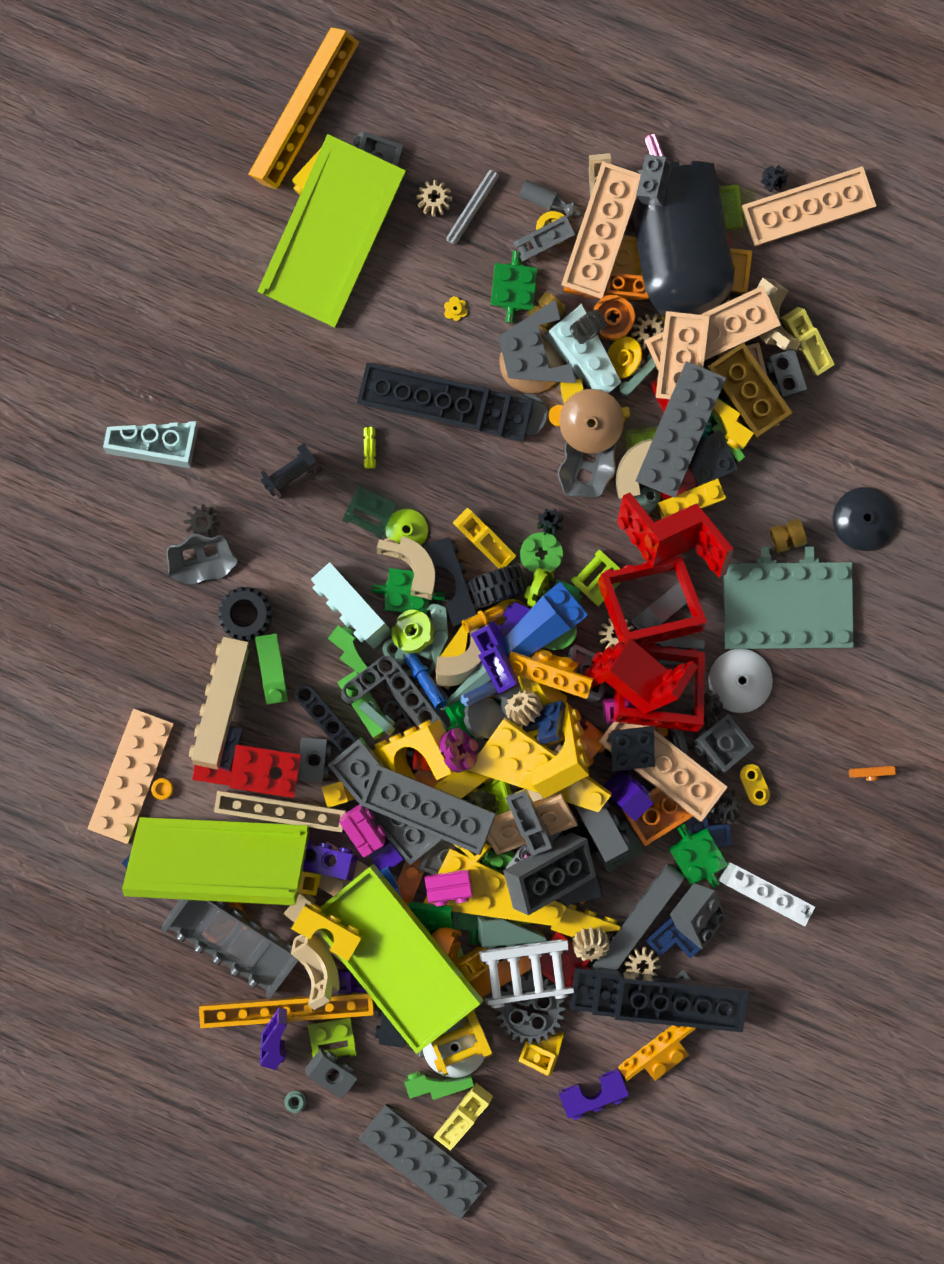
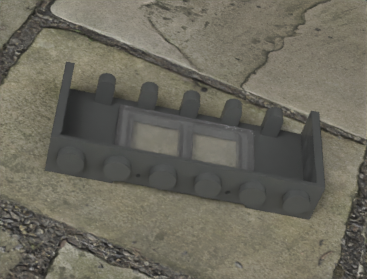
M179 899L162 925V931L164 932L168 928L175 931L179 941L184 942L187 939L194 943L195 950L198 953L202 954L203 951L211 954L215 964L220 965L223 962L230 966L231 973L234 976L238 977L239 974L247 977L249 979L248 984L251 987L256 988L259 985L264 988L268 999L272 997L298 962V959L291 954L293 943L284 941L272 930H266L259 921L249 919L242 910L236 907L232 908L227 905V902Z

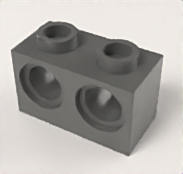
M645 155L636 193L642 204L663 207L672 165L667 157Z
M794 349L772 355L767 359V372L773 376L774 383L772 384L783 399L804 393L807 390ZM784 360L787 363V369H779L777 361ZM783 381H791L793 389L786 390L783 387Z

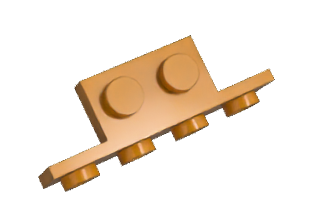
M537 650L532 658L510 652L509 662L515 675L585 699L588 698L593 678L575 673L578 663L572 661V659L553 655L547 650Z
M670 1026L619 1065V1070L628 1081L645 1068L654 1081H656L689 1056L679 1041L696 1028Z

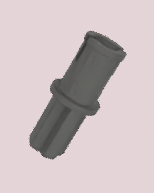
M669 729V738L672 739L673 745L687 755L688 748L684 738L685 731Z

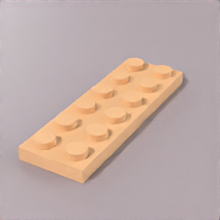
M602 162L561 286L599 299L603 297L636 199L641 174Z
M862 166L741 206L753 245L756 247L874 209L876 204Z
M760 286L700 314L710 316L704 360L781 325L764 286ZM663 332L645 340L658 371Z
M133 709L89 823V830L129 844L174 723Z
M613 722L598 742L611 752V742H609L608 733H611L612 730L646 726ZM654 730L655 767L633 770L696 819L703 821L727 786Z

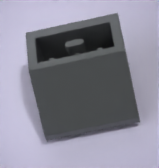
M695 883L670 914L676 928L701 949H704L707 943L711 941L713 935L726 919L715 890Z

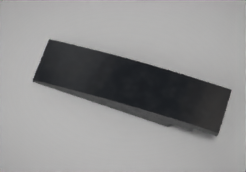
M367 362L357 404L524 443L534 401L492 391L489 388Z
M575 966L572 983L574 993H571L569 1008L570 1010L592 1012V1015L614 1017L615 1020L743 1032L749 990L679 978Z

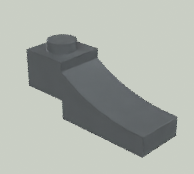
M680 582L631 620L638 630L661 625L687 603Z
M527 788L507 795L505 797L532 856L552 849L554 841L547 825L540 817Z

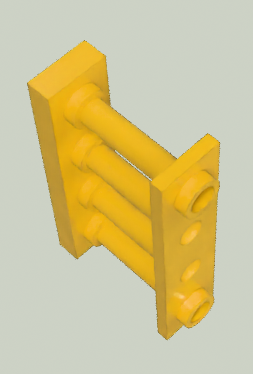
M474 1010L466 1015L469 1021L465 1023L466 1026L440 1036L431 1042L437 1057L434 1063L438 1073L443 1071L444 1076L449 1075L446 1067L476 1054L478 1056L483 1054L484 1059L492 1056ZM467 1034L475 1035L477 1042L474 1043V1046L442 1059L438 1050L439 1046Z

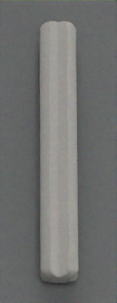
M493 170L488 171L446 238L449 243L457 244L498 180V173Z

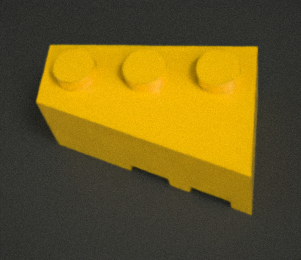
M469 770L460 773L453 772L433 787L460 799L465 795L469 798L479 791L477 786L483 782L487 785L493 778Z

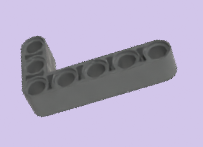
M391 656L379 658L347 682L341 691L342 699L346 703L352 704L383 682L418 728V725L423 723L420 719V714L422 713L428 714L431 722L440 719ZM382 662L389 663L391 671H383L380 664ZM371 675L374 683L366 684L363 676ZM394 680H402L404 683V688H396L394 686ZM354 688L357 691V696L349 697L346 689ZM407 697H415L417 700V705H409L407 702ZM440 719V721L442 722L444 728L446 729L447 726H446V725L443 723V721Z

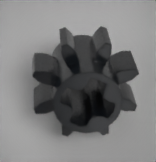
M772 165L766 168L761 183L765 185L764 188L769 192H772L773 189L777 192L782 190L786 186L788 174L784 172L785 169L780 165L776 168Z
M546 508L543 515L538 514L540 522L537 523V528H542L544 535L548 533L555 536L557 529L562 530L561 522L563 521V515L558 516L556 513L557 509L548 510Z

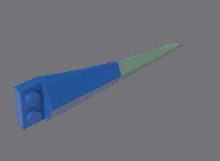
M559 582L542 596L504 638L503 643L508 659L511 651L528 657L572 629L588 615L562 582ZM482 663L447 700V705L441 710L460 700L463 694L491 680Z

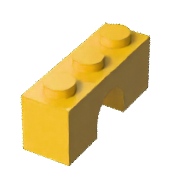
M716 479L676 495L675 498L671 497L659 502L656 506L663 519L696 503L701 509H705L724 501L726 497L719 480Z
M313 903L310 905L305 904L291 929L308 939H311L316 930L321 928L328 929L334 937V942L329 951L349 961L363 936L359 934L360 930L350 924L348 927L341 924V919L333 914L327 916L321 912L322 908Z

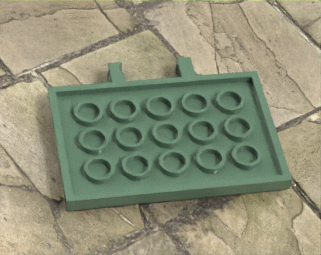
M805 546L804 560H799V563H776V560H771V547H762L761 558H756V563L729 564L727 573L723 576L724 649L853 648L852 562L819 563V557L814 558V546Z

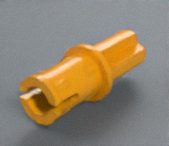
M500 605L484 612L480 610L477 615L462 620V626L465 632L470 633L503 617L504 611Z

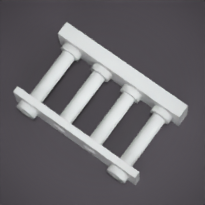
M564 939L479 951L480 960L486 961V965H489L492 997L485 998V1003L491 1005L492 1008L504 1007V1003L549 996L561 999L567 998L569 993H574L572 987H565L561 961L562 950H568V942ZM550 952L553 959L556 988L544 990L540 957H542L541 953ZM528 955L532 963L535 991L522 993L518 960H520V956ZM507 958V961L510 962L514 994L501 996L497 963H499V959Z

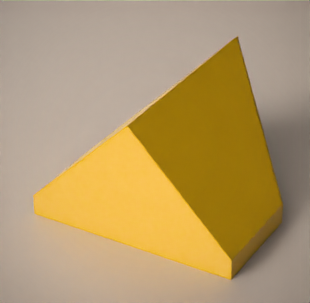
M564 1032L550 1035L548 1040L544 1037L540 1038V1043L536 1039L532 1040L531 1044L526 1041L519 1062L547 1076H551L559 1055Z

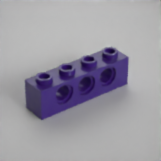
M308 840L303 870L348 881L353 880L358 860L357 855H352L353 850L340 847L339 851L331 850L332 845L320 842L319 846L312 845V840ZM315 851L316 859L311 862L309 854ZM334 855L336 857V864L331 867L329 859Z

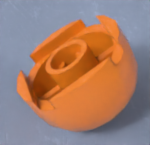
M448 927L439 928L431 936L454 963L461 942H458L457 939L458 936L462 937V932Z

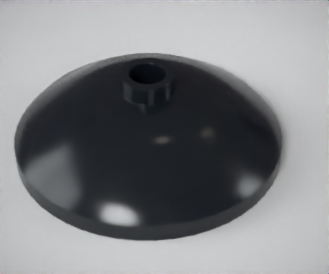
M860 487L847 492L838 500L833 511L832 522L837 537L846 546L858 551H871L883 546L892 537L896 528L897 515L893 503L884 493L874 488ZM865 514L870 515L871 519L869 522L864 520Z

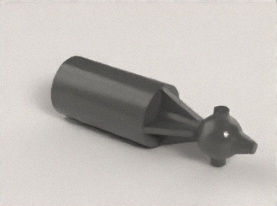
M527 179L525 180L519 194L520 198L549 211L564 210L567 218L581 215L575 202L572 201V203L566 204L556 192Z

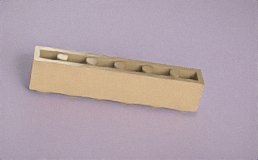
M223 637L222 643L217 645V662L212 664L210 675L213 676L211 684H207L205 696H207L206 704L203 703L200 709L201 723L197 724L194 736L197 737L195 745H191L189 757H191L194 765L219 770L250 650L248 642Z
M223 790L217 791L214 808L216 813L292 825H308L311 828L336 832L344 831L339 820L347 812V810L327 808Z

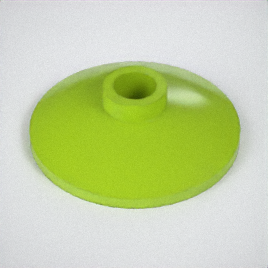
M402 509L390 516L386 524L387 539L395 540L397 544H400L403 536L422 546L428 535V525L425 518L419 512L412 509ZM404 526H409L411 531L404 533L402 529Z

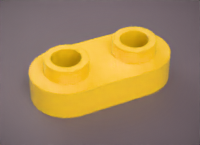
M753 764L743 766L739 776L749 801L758 806L766 804L770 798V792L760 768ZM749 771L755 773L753 779L748 778L747 774ZM757 791L763 793L761 799L756 798L755 794Z

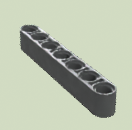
M667 863L620 925V930H617L609 940L610 946L607 955L601 956L600 960L595 959L590 967L617 970L680 886L685 875Z

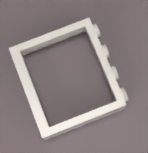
M729 861L728 866L724 868L719 878V881L803 926H806L815 908L813 905Z

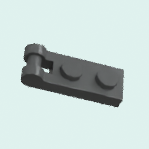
M565 215L514 241L513 244L515 248L519 249L521 253L520 258L524 262L576 234ZM531 241L534 248L528 250L526 243Z

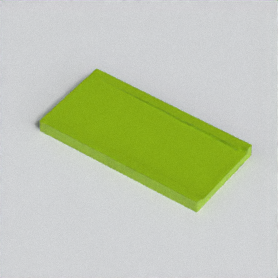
M327 134L257 292L336 328L406 170Z
M139 817L123 882V894L127 897L296 905L310 833L308 825Z
M374 864L320 907L322 908L321 912L327 916L333 914L341 919V924L347 927L350 924L360 930L359 934L363 936L349 961L340 956L338 957L416 1054L484 1001ZM325 928L318 929V932L331 947L334 942L331 931Z

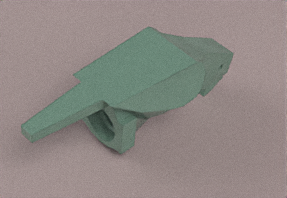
M432 604L428 608V610H431L430 615L434 625V641L422 651L417 652L418 655L433 660L429 669V675H431L436 665L437 657H440L449 638L447 607L440 604Z

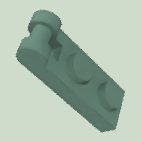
M651 353L646 357L648 362L643 367L639 365L632 374L633 378L629 382H623L618 389L620 396H629L656 367Z

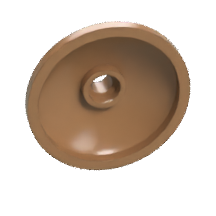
M540 332L549 369L563 366V358L544 337L546 334ZM501 351L500 370L505 381L513 389L525 394H537L548 390L556 383L508 378Z
M598 389L581 390L573 394L563 405L559 419L560 430L564 439L574 449L584 453H599L609 449L619 439L624 426L623 412L617 400L609 393ZM594 419L596 424L591 427L587 424V421Z

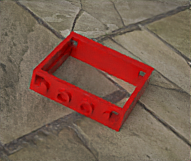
M681 555L672 557L652 567L649 561H646L636 566L627 565L618 570L609 569L600 575L598 586L619 641L623 642L631 638L639 646H644L703 632L707 621ZM675 570L692 618L629 632L612 584Z
M655 644L640 646L654 659L687 663L693 661L698 665L695 671L694 715L651 711L644 714L639 709L625 707L626 698L615 690L613 722L698 732L704 725L705 652H699L697 649L682 650L677 649L675 646L658 647Z

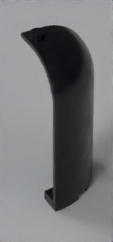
M679 161L670 162L672 170L663 207L644 205L636 196L631 211L645 289L652 304L664 318L666 311L700 315L726 303L732 292L734 268L716 170L713 163L692 161L691 165H680Z

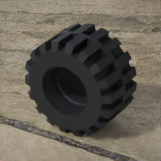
M515 564L482 574L469 582L476 605L481 608L522 595L527 589L520 565Z
M237 587V589L228 591L229 593L222 597V602H219V611H217L218 622L222 626L223 631L232 638L243 641L255 640L256 637L263 636L265 631L270 628V623L273 620V609L270 601L262 592L251 587ZM243 601L253 603L258 611L256 621L247 627L238 625L233 618L234 608Z

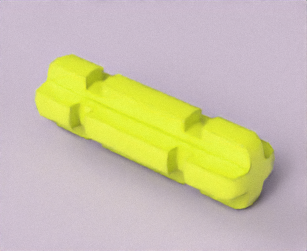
M365 427L364 457L366 459H364V467L366 469H374L376 467V460L374 459L376 457L375 428Z

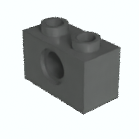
M301 737L299 753L301 760L297 780L323 783L324 778L329 776V766L326 765V757L331 755V744H328V739ZM317 754L320 756L321 761L318 766H312L309 763L310 755Z
M319 1049L305 1068L308 1078L343 1099L357 1080L354 1072L355 1068L348 1062L342 1063L337 1060L338 1057L331 1051L325 1052ZM332 1069H336V1070H337V1072H336L335 1074H333V1075H328V1072H329L330 1070H332Z

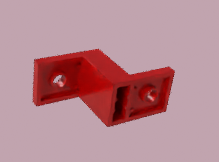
M630 492L623 495L617 523L620 529L627 533L631 543L638 547L643 558L648 560L652 567L695 547L696 552L708 563L711 571H714L719 578L726 575L734 549L697 503L654 522Z
M629 638L623 642L619 641L613 647L609 646L602 653H596L591 660L593 664L582 675L593 678L591 688L606 681L642 713L646 714L678 700L698 665L690 661L686 664L678 665L673 670H667L635 641Z
M237 744L230 772L194 765L192 780L228 785L229 788L295 798L301 755ZM275 766L282 770V776L279 779H273L270 776V770Z

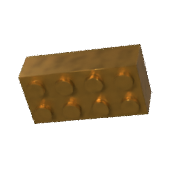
M744 342L707 367V370L726 377L720 392L731 408L740 413L738 418L744 427L754 433L752 435L754 440L792 414V411Z

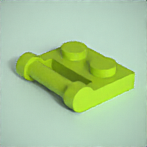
M600 550L595 553L593 560L581 573L570 580L575 587L581 589L580 591L598 607L604 601L598 586L601 573L588 587L583 582L601 562L606 565L601 573L609 569H620ZM621 582L612 584L613 589H615Z
M351 1017L308 1024L313 1057L319 1051L318 1045L345 1040L348 1041L347 1047L330 1049L329 1051L337 1057L350 1055V1057L357 1056Z

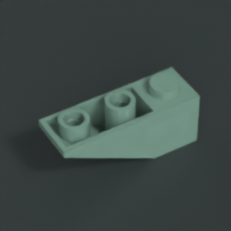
M482 915L477 916L478 941L482 947L487 949H495L499 945L510 947L521 943L531 944L546 941L545 936L540 931L513 920Z

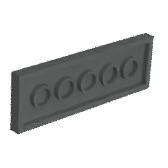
M685 362L636 477V482L674 498L676 497L726 377L690 362Z
M362 738L358 739L328 764L329 768L359 804L375 765H384ZM371 810L375 817L373 821L377 826L381 825L383 827L386 837L409 865L442 840Z
M376 764L360 803L364 807L478 855L483 850L496 817V813L379 764Z
M386 1104L359 1137L361 1142L459 1219L464 1216L487 1186V1183Z

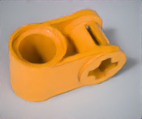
M478 946L454 962L468 982L476 979L489 968V965H486V961L482 962L479 957V951L489 949Z

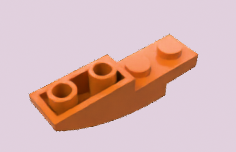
M620 273L610 274L603 297L618 295L626 300L649 299L643 276ZM564 287L563 293L584 295V298L599 299Z

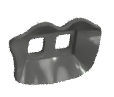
M566 441L564 446L565 460L558 468V479L566 496L599 498L603 495L607 483L615 474V444L609 449L597 453L596 461L591 463L582 459L583 452L574 449ZM580 469L592 473L589 483L577 480Z
M192 534L181 544L170 545L167 548L168 574L174 580L185 584H197L205 580L220 579L230 573L236 566L238 558L233 554L225 536L218 535L211 538L200 534ZM216 545L218 553L207 556L204 546ZM194 549L197 557L185 560L183 551Z

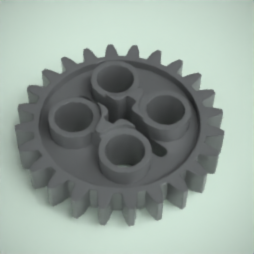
M529 973L528 979L520 975L522 990L527 992L535 991L534 979H532L531 973ZM545 978L543 980V989L555 988V983L548 986L549 979ZM508 983L505 984L508 989L507 991L500 990L503 996L514 994L513 985L511 986ZM549 996V1003L546 1006H540L537 1003L538 998L515 1001V1003L529 1007L531 1003L534 1009L548 1011V1015L537 1011H531L528 1014L527 1009L512 1006V1002L504 1003V1007L495 1008V1010L501 1011V1014H498L496 1018L503 1019L500 1027L507 1026L505 1034L513 1032V1040L520 1036V1043H523L525 1038H528L529 1044L532 1043L533 1038H536V1041L540 1043L541 1036L548 1040V1032L556 1034L553 1029L554 1026L561 1027L557 1020L564 1019V1016L559 1014V1012L565 1010V1007L559 1006L560 1003L564 1002V999H556L555 996ZM514 1011H520L523 1014V1018L516 1022L511 1019V1014ZM533 1018H543V1025L541 1027L533 1026Z

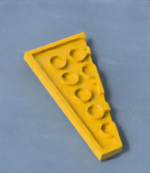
M504 718L477 756L474 768L469 771L537 792L532 786L530 771L550 761L557 754L510 720ZM589 776L556 792H561L566 802L596 812L601 810L612 794Z
M450 848L438 874L470 869L474 895L469 897V901L463 903H456V899L448 900V904L444 906H452V911L558 926L567 907L566 905L555 900L529 916L515 910L511 903L504 874L480 862L475 863L470 857ZM427 896L426 899H425V901H424V903H425V904H434V905H435V903H429V902H428V896Z

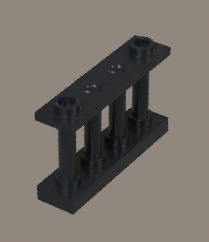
M304 443L297 447L300 452L297 454V458L270 476L264 470L260 472L263 476L260 481L272 496L277 495L279 499L283 496L279 490L305 472L309 473L312 471L316 475L322 471Z

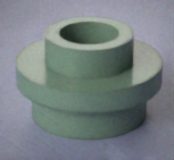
M291 1091L285 1097V1107L292 1113H298L304 1109L306 1098L299 1091ZM298 1098L299 1104L293 1105L291 1100Z

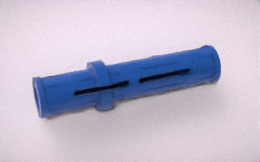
M412 653V656L411 654L407 655L404 661L411 669L413 678L420 683L436 710H440V707L441 709L444 708L448 702L430 677L428 668L423 666L416 653Z

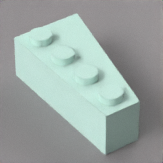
M582 304L551 328L544 336L567 364H572L574 373L579 379H582V382L588 389H598L609 393L621 383Z
M197 422L107 427L103 448L106 454L190 468L198 431Z
M330 562L311 579L315 584L312 588L320 597L325 595L329 599L326 604L334 612L338 610L342 614L340 619L347 627L352 625L356 631L353 634L361 643L365 640L375 649L391 635L392 631Z

